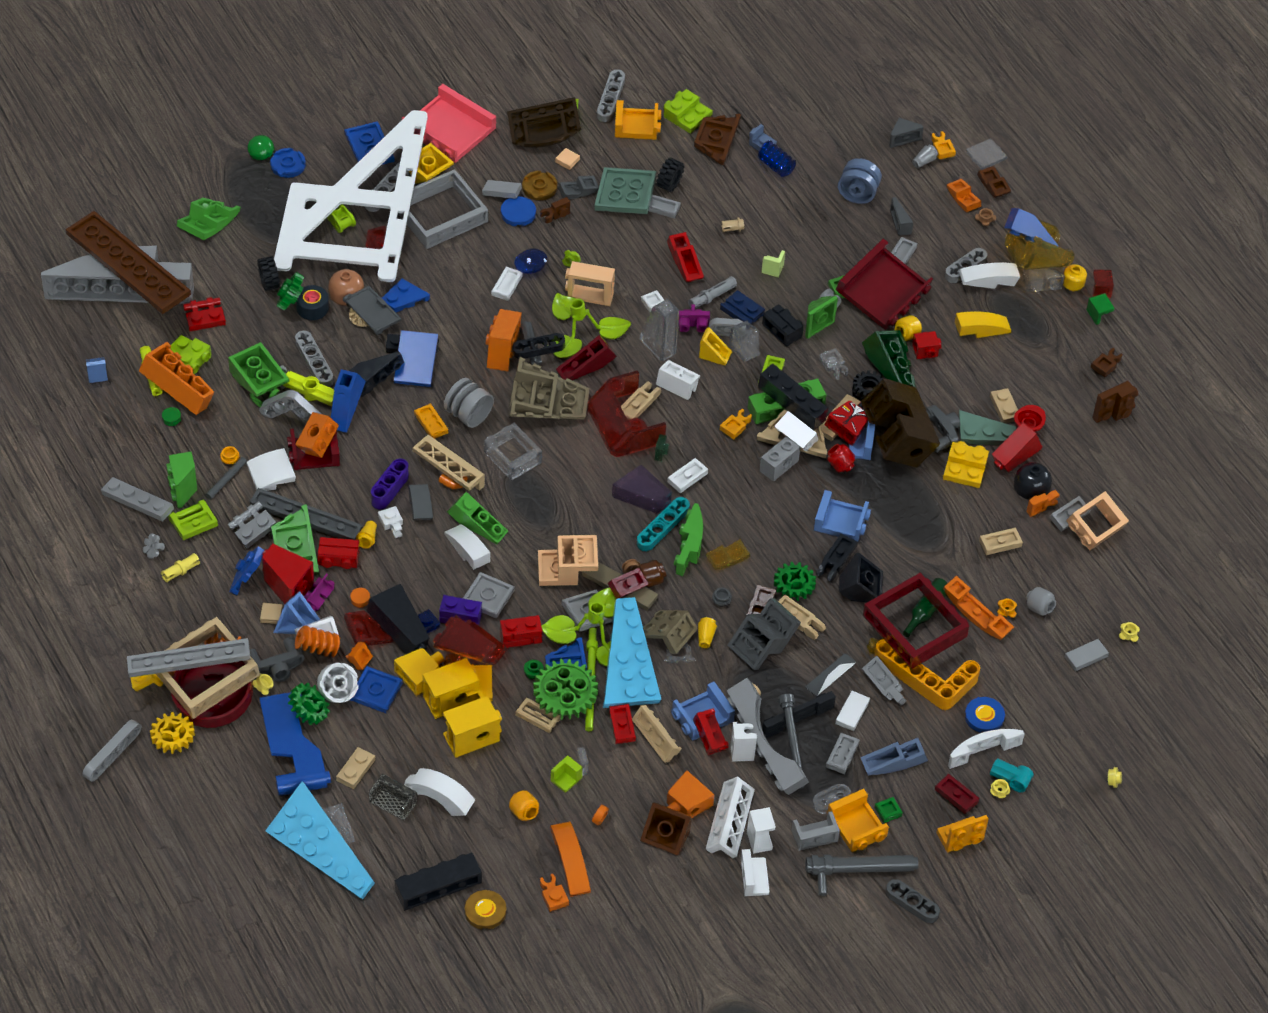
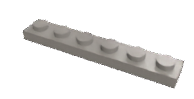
M246 638L127 656L129 678L251 660L249 641Z

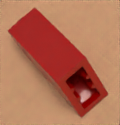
M1022 423L992 453L995 460L993 462L994 465L1000 470L1005 469L1007 472H1010L1040 451L1043 447L1037 434L1026 424Z

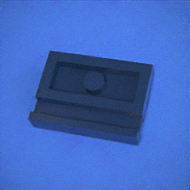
M738 290L727 298L725 303L720 304V310L733 319L742 320L746 328L765 313L763 307Z

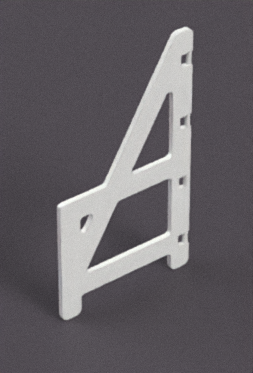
M411 111L334 186L305 183L291 184L274 257L277 271H289L293 260L300 258L379 267L378 279L380 281H395L428 115L425 111ZM415 129H421L420 135L414 134ZM397 149L403 150L396 186L393 192L358 189ZM406 171H412L411 177L406 176ZM307 201L316 202L310 209H305ZM341 204L390 209L382 249L304 242L303 240ZM398 213H404L403 220L397 219ZM389 257H395L394 263L388 262Z

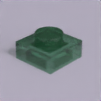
M660 434L655 447L654 460L662 462L664 454H668L669 444L667 443V435Z

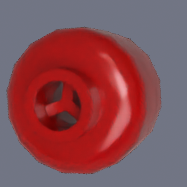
M836 444L828 451L827 459L836 471L848 472L854 467L855 454L845 444Z

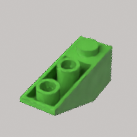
M467 492L458 498L447 511L459 524L495 544H498L508 532L500 522Z

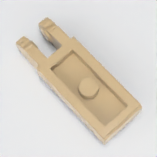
M646 382L617 410V415L632 424L661 394V388L656 387L649 394L652 383Z
M784 595L778 601L801 622L798 629L802 632L804 631L806 636L815 640L819 636L816 630L823 632L826 629L825 624L816 618L813 613L788 596Z

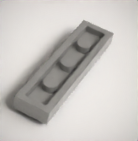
M114 477L101 489L102 495L162 522L174 510L172 503Z

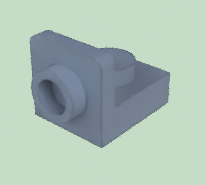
M760 124L750 131L749 145L766 155L776 147L777 141L763 133L764 126Z

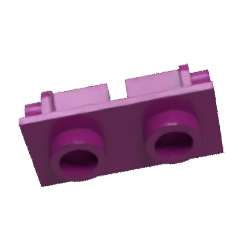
M327 573L322 579L318 577L312 585L315 588L313 592L308 591L304 596L315 612L319 610L325 601L320 595L327 599L334 590L335 583L325 579L328 575Z

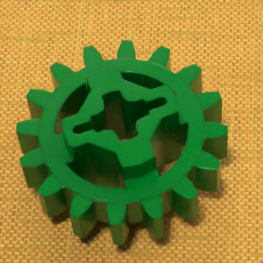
M296 272L291 279H285L277 293L280 297L277 303L278 308L286 310L290 303H296L304 288L300 286L304 279L303 275Z
M791 562L790 566L783 564V569L778 567L777 573L774 574V587H777V593L782 592L781 597L787 595L789 598L795 597L799 601V597L802 596V598L806 599L807 594L812 595V591L815 590L816 576H813V570L808 571V565L801 567V562L797 565Z
M300 683L291 690V694L288 695L291 700L288 704L293 706L291 712L297 713L296 718L301 717L302 722L308 721L309 725L313 723L318 725L328 717L327 714L330 710L327 708L330 706V703L325 702L326 699L316 690V685L310 687L309 683L305 685Z

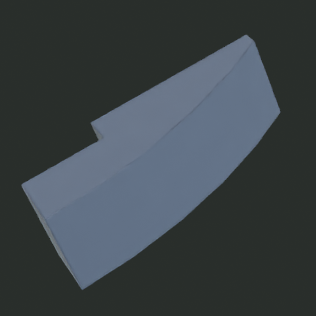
M919 738L901 745L896 742L861 757L868 776L896 772L928 761Z

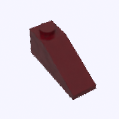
M599 335L556 368L562 379L575 380L603 368L617 356L609 344Z

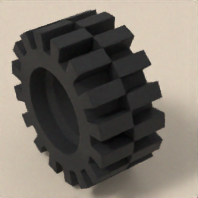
M671 157L668 160L666 159L662 169L660 168L659 170L660 173L657 176L656 185L669 192L674 191L677 184L680 183V178L683 176L684 163Z
M273 256L258 259V272L264 291L280 288L279 274Z
M867 370L866 374L864 371L861 372V375L858 373L853 379L852 395L854 398L862 401L872 391L864 389L863 386L875 388L883 379L880 373L876 375L877 372L875 371L872 374L870 370Z

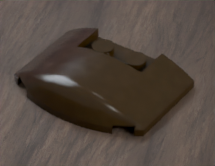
M575 97L507 111L512 144L530 148L547 147L561 143L581 130Z

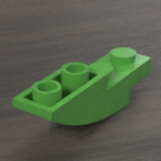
M694 503L692 510L688 509L685 518L687 521L685 524L682 523L679 534L682 535L681 553L676 555L674 566H676V574L680 576L684 575L689 562L697 564L700 556L703 519L697 503Z

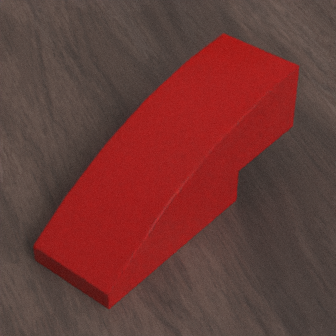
M683 232L669 236L667 244L685 281L691 282L703 279L702 269L694 247L690 245L687 233Z

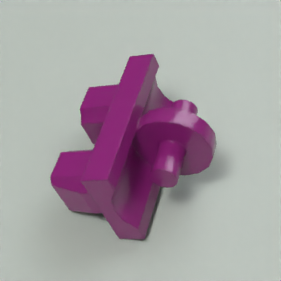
M691 304V309L677 311L676 326L679 327L680 332L689 331L690 326H697L698 332H705L706 328L709 327L710 311L695 309V304Z

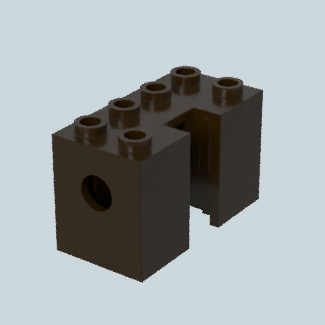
M883 378L861 401L869 423L889 428L882 436L877 435L875 437L884 459L917 468L940 445L916 387Z

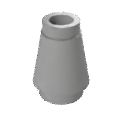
M931 144L925 145L912 160L913 165L919 169L934 161L936 156H938L936 148Z

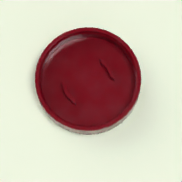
M243 661L177 670L172 678L192 700L245 664ZM252 681L247 683L194 719L172 693L171 696L178 714L182 713V718L188 716L189 722H193V725L198 727L216 728L235 721L247 710L253 696Z

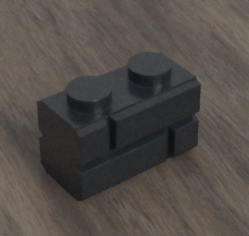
M778 304L763 314L762 325L786 347L794 341L796 342L801 339L803 324L800 320H796L791 316L787 308L784 309Z

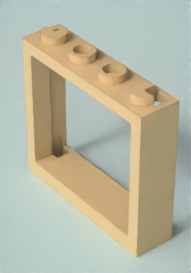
M216 617L213 620L207 621L199 629L190 632L182 640L174 642L166 650L198 646L218 632L226 641L236 639ZM252 658L251 660H244V666L192 700H190L168 672L157 673L156 675L194 719L260 676L257 663Z

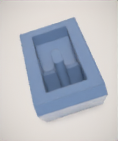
M105 358L86 359L89 383L108 381Z

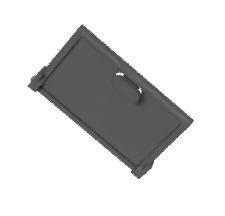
M370 286L352 295L348 294L343 298V301L368 324L376 335L383 333V330L402 320Z

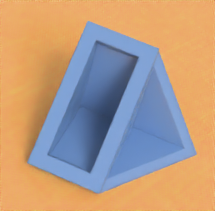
M297 592L284 605L273 633L296 634L294 629L320 620L301 592Z

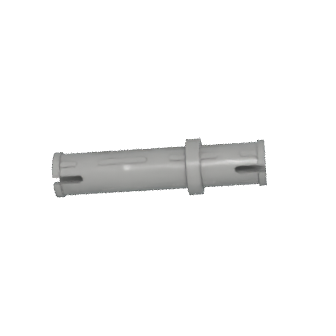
M730 276L710 289L702 290L700 294L688 300L689 307L691 308V304H695V309L704 304H709L714 298L736 287V279Z

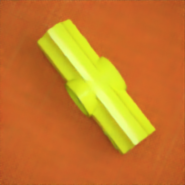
M292 371L286 373L289 382L283 384V386L303 394V397L308 401L318 400L332 406L334 389L320 384L316 377H304Z

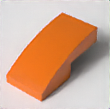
M963 179L947 184L948 191L966 213L981 207V200L971 193V186Z

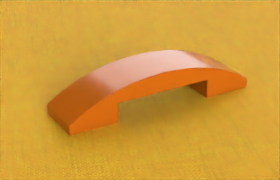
M958 576L954 577L944 586L945 593L959 611L987 634L1002 640L1014 629V626L1001 614L995 616L969 593L971 588Z
M571 822L550 825L554 843L557 845L565 872V880L570 897L591 893L584 859Z

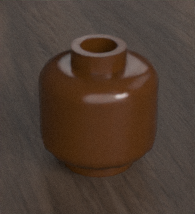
M651 560L639 566L649 584L646 586L648 588L663 583L664 577L667 576L662 562L659 563L657 560Z

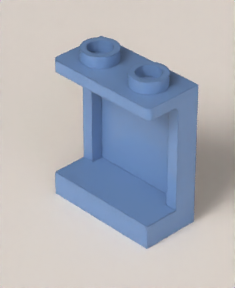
M825 490L815 518L814 531L837 537L843 534L858 542L860 535H864L867 524H864L865 520L869 521L870 518L869 502L865 501L864 507L831 499L832 492Z
M712 682L707 684V691L682 703H679L677 699L674 700L671 714L675 720L680 722L684 734L689 735L693 741L700 738L693 721L696 713L714 708L715 717L721 728L734 722L735 710L717 684Z

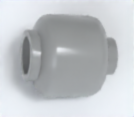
M1041 587L1034 588L1026 596L1028 609L1043 616L1051 613L1056 606L1054 594Z

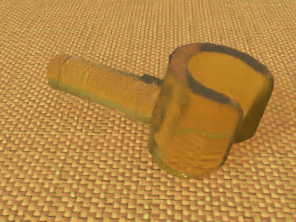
M871 638L867 645L869 653H875L877 642L883 639L876 640V638Z

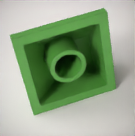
M837 296L821 297L808 305L805 333L807 339L835 322Z

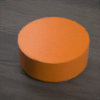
M365 588L354 589L350 594L351 603L359 608L367 606L370 600L369 591Z
M602 804L596 811L592 822L598 826L601 825L608 814L609 808Z

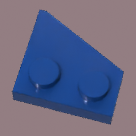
M402 278L382 299L395 312H399L404 308L415 306V302L420 300L428 301L430 294Z
M582 637L577 638L576 642L568 647L564 645L559 650L545 656V665L548 664L552 667V661L560 664V659H563L564 663L571 659V664L579 661V667L584 664L586 665Z

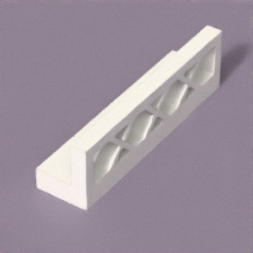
M739 777L723 783L706 845V850L710 853L722 850L731 858L737 857L755 790ZM741 788L747 792L745 799H743L741 794ZM737 804L740 806L741 816L738 815ZM732 821H735L737 827L736 833H734ZM729 837L732 843V849L726 845Z

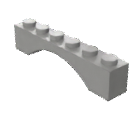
M746 678L728 689L727 692L730 697L727 699L733 708L736 707L739 711L737 717L740 722L753 725V729L746 732L747 734L755 733L757 735L756 743L758 747H756V750L760 757H765L768 762L765 766L769 773L776 776L775 784L778 789L790 795L809 783L800 765L794 760L785 758L775 752L766 740L760 721L762 699L753 683Z

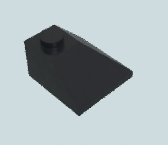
M859 552L856 553L840 575L839 592L850 601L865 603L882 594L883 571Z

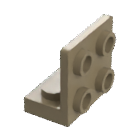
M659 610L654 614L652 620L643 627L646 638H662L671 654H677L698 629L688 610Z

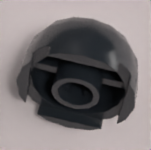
M1029 462L1017 470L1014 478V489L1018 495L1028 499L1029 497L1032 498L1033 496L1050 493L1052 477L1044 465Z

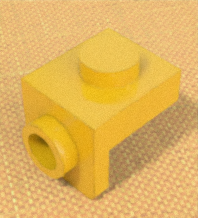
M156 674L130 677L132 688L137 692L152 683L159 687L163 685V682Z

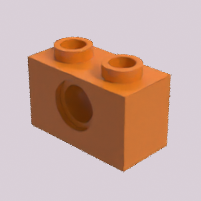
M312 412L295 445L305 454L322 458L339 425L327 415Z

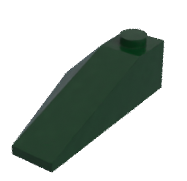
M900 330L875 331L862 342L868 358L886 379L916 387L914 376L910 373L909 369L911 361L907 359L906 355L908 347Z

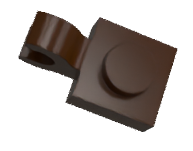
M565 197L551 203L550 208L540 211V217L546 216L545 223H550L553 219L565 217L570 214V200Z

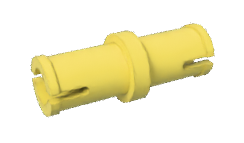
M193 553L182 561L178 560L173 566L161 571L163 580L168 583L179 575H185L189 569L200 564V561H197L199 560L198 556Z

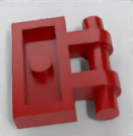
M209 297L206 300L197 302L192 300L190 303L183 304L184 311L192 310V312L186 313L189 331L226 325L222 307L214 308L216 305H221L220 298L212 299V297ZM208 307V309L198 311V309Z

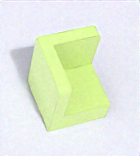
M781 251L779 258L768 255L764 256L761 273L779 278L784 266L785 251Z

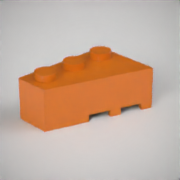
M500 309L498 315L494 316L493 325L491 324L489 334L486 336V345H488L487 368L509 371L510 358L513 357V352H511L512 346L517 341L522 312Z

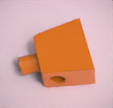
M686 771L668 791L667 804L669 806L667 807L693 818L713 806L715 794L689 771Z

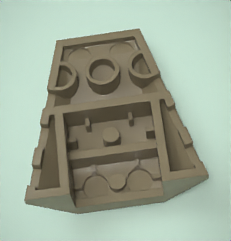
M519 357L512 384L508 409L509 417L585 420L590 388L568 378L564 380L558 377L557 373L544 371L541 369V366L535 363L531 365L525 362L526 359Z

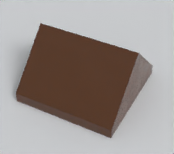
M653 802L640 841L679 855L690 833L692 816Z

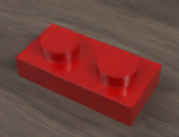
M629 704L609 706L615 744L635 742L636 736Z

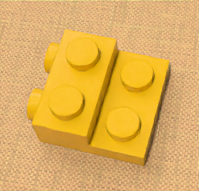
M963 441L952 442L943 480L980 488L989 451L980 445L972 447Z

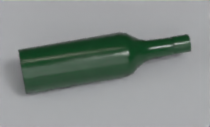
M935 578L932 585L945 598L947 594L943 588L948 583L941 578ZM922 595L912 609V620L903 631L905 637H910L916 627L921 623L927 622L936 611L934 605L924 595Z

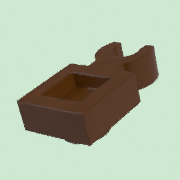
M1112 348L1109 350L1108 356L1102 353L1094 360L1091 368L1103 377H1106L1117 367V363L1121 361L1123 354L1113 355L1115 349Z

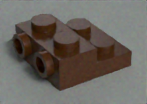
M1126 381L1098 394L1092 419L1098 423L1102 420H1108L1111 416L1115 421L1127 418L1136 406L1134 401L1135 397L1138 396L1137 388L1132 386L1129 381Z

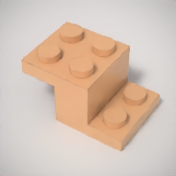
M597 535L558 536L557 550H538L539 586L578 585L579 571H598Z

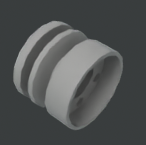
M466 377L460 379L451 387L444 400L445 410L454 417H458L461 422L471 428L478 426L485 420L494 404V398L489 392L479 388L476 383H473L472 380Z

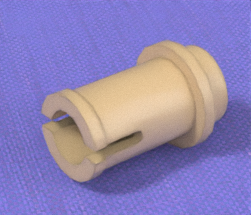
M739 217L736 220L721 221L722 232L734 230L741 232L744 229V220Z

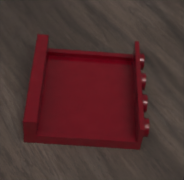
M883 238L839 280L836 291L884 330H887L890 326H895L901 315L905 316L908 313L912 304L915 306L919 302L922 294L926 295L931 290L932 286L930 284L933 278L931 277L925 281L886 249L889 242Z

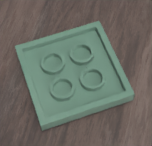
M604 167L594 205L595 211L648 214L657 177L656 171Z

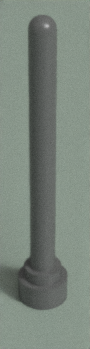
M784 694L778 697V702L785 713L792 760L798 763L802 769L792 712L793 705L795 704L794 695Z

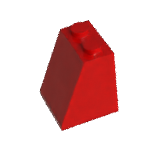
M273 543L269 549L264 550L262 554L264 581L284 604L297 592H301L305 596L308 591H311L314 584L312 561Z

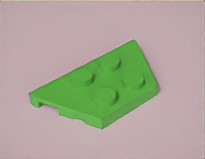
M305 504L293 515L291 513L283 521L271 526L273 541L275 545L312 561L314 575H319L307 504Z

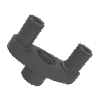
M935 405L925 408L930 421L934 423L943 435L939 439L940 445L934 452L937 453L951 447L952 442L957 443L958 436L955 429L960 427V420L956 413L951 412L945 415Z
M288 637L283 641L286 653L260 660L256 649H250V656L257 663L259 673L267 674L270 677L273 676L276 682H283L290 677V670L301 665L304 661L302 651L295 649V639L293 637Z

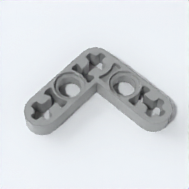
M287 390L263 401L259 409L260 413L268 418H274L291 410L304 423H307L312 412L321 414L302 395L294 390Z

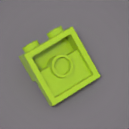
M687 89L683 92L678 91L675 99L666 101L663 107L664 118L690 134L701 125L704 117L712 116L713 110L700 103V97Z
M180 335L171 344L170 349L174 353L178 352L181 356V361L193 368V374H196L204 362H207L211 357L210 345L197 338L192 341Z

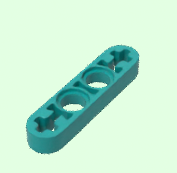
M684 497L674 499L637 536L638 549L641 551L653 549L686 516L690 507L689 500ZM668 515L673 516L674 520L667 521L664 517ZM655 527H659L662 529V531L656 533L652 529Z

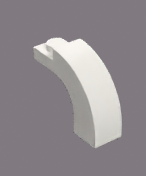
M420 768L416 774L410 775L405 780V784L401 789L405 795H425L435 799L444 806L451 816L466 815L475 801L473 796L457 781L445 774L425 768Z

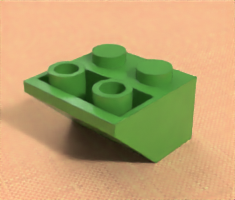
M192 451L169 455V463L166 464L172 501H176L178 509L182 508L197 491Z

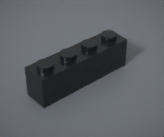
M772 363L760 374L758 387L813 431L826 421L828 407Z
M473 853L462 854L455 859L442 861L430 868H422L416 873L400 876L394 880L395 892L405 911L481 884L482 871Z

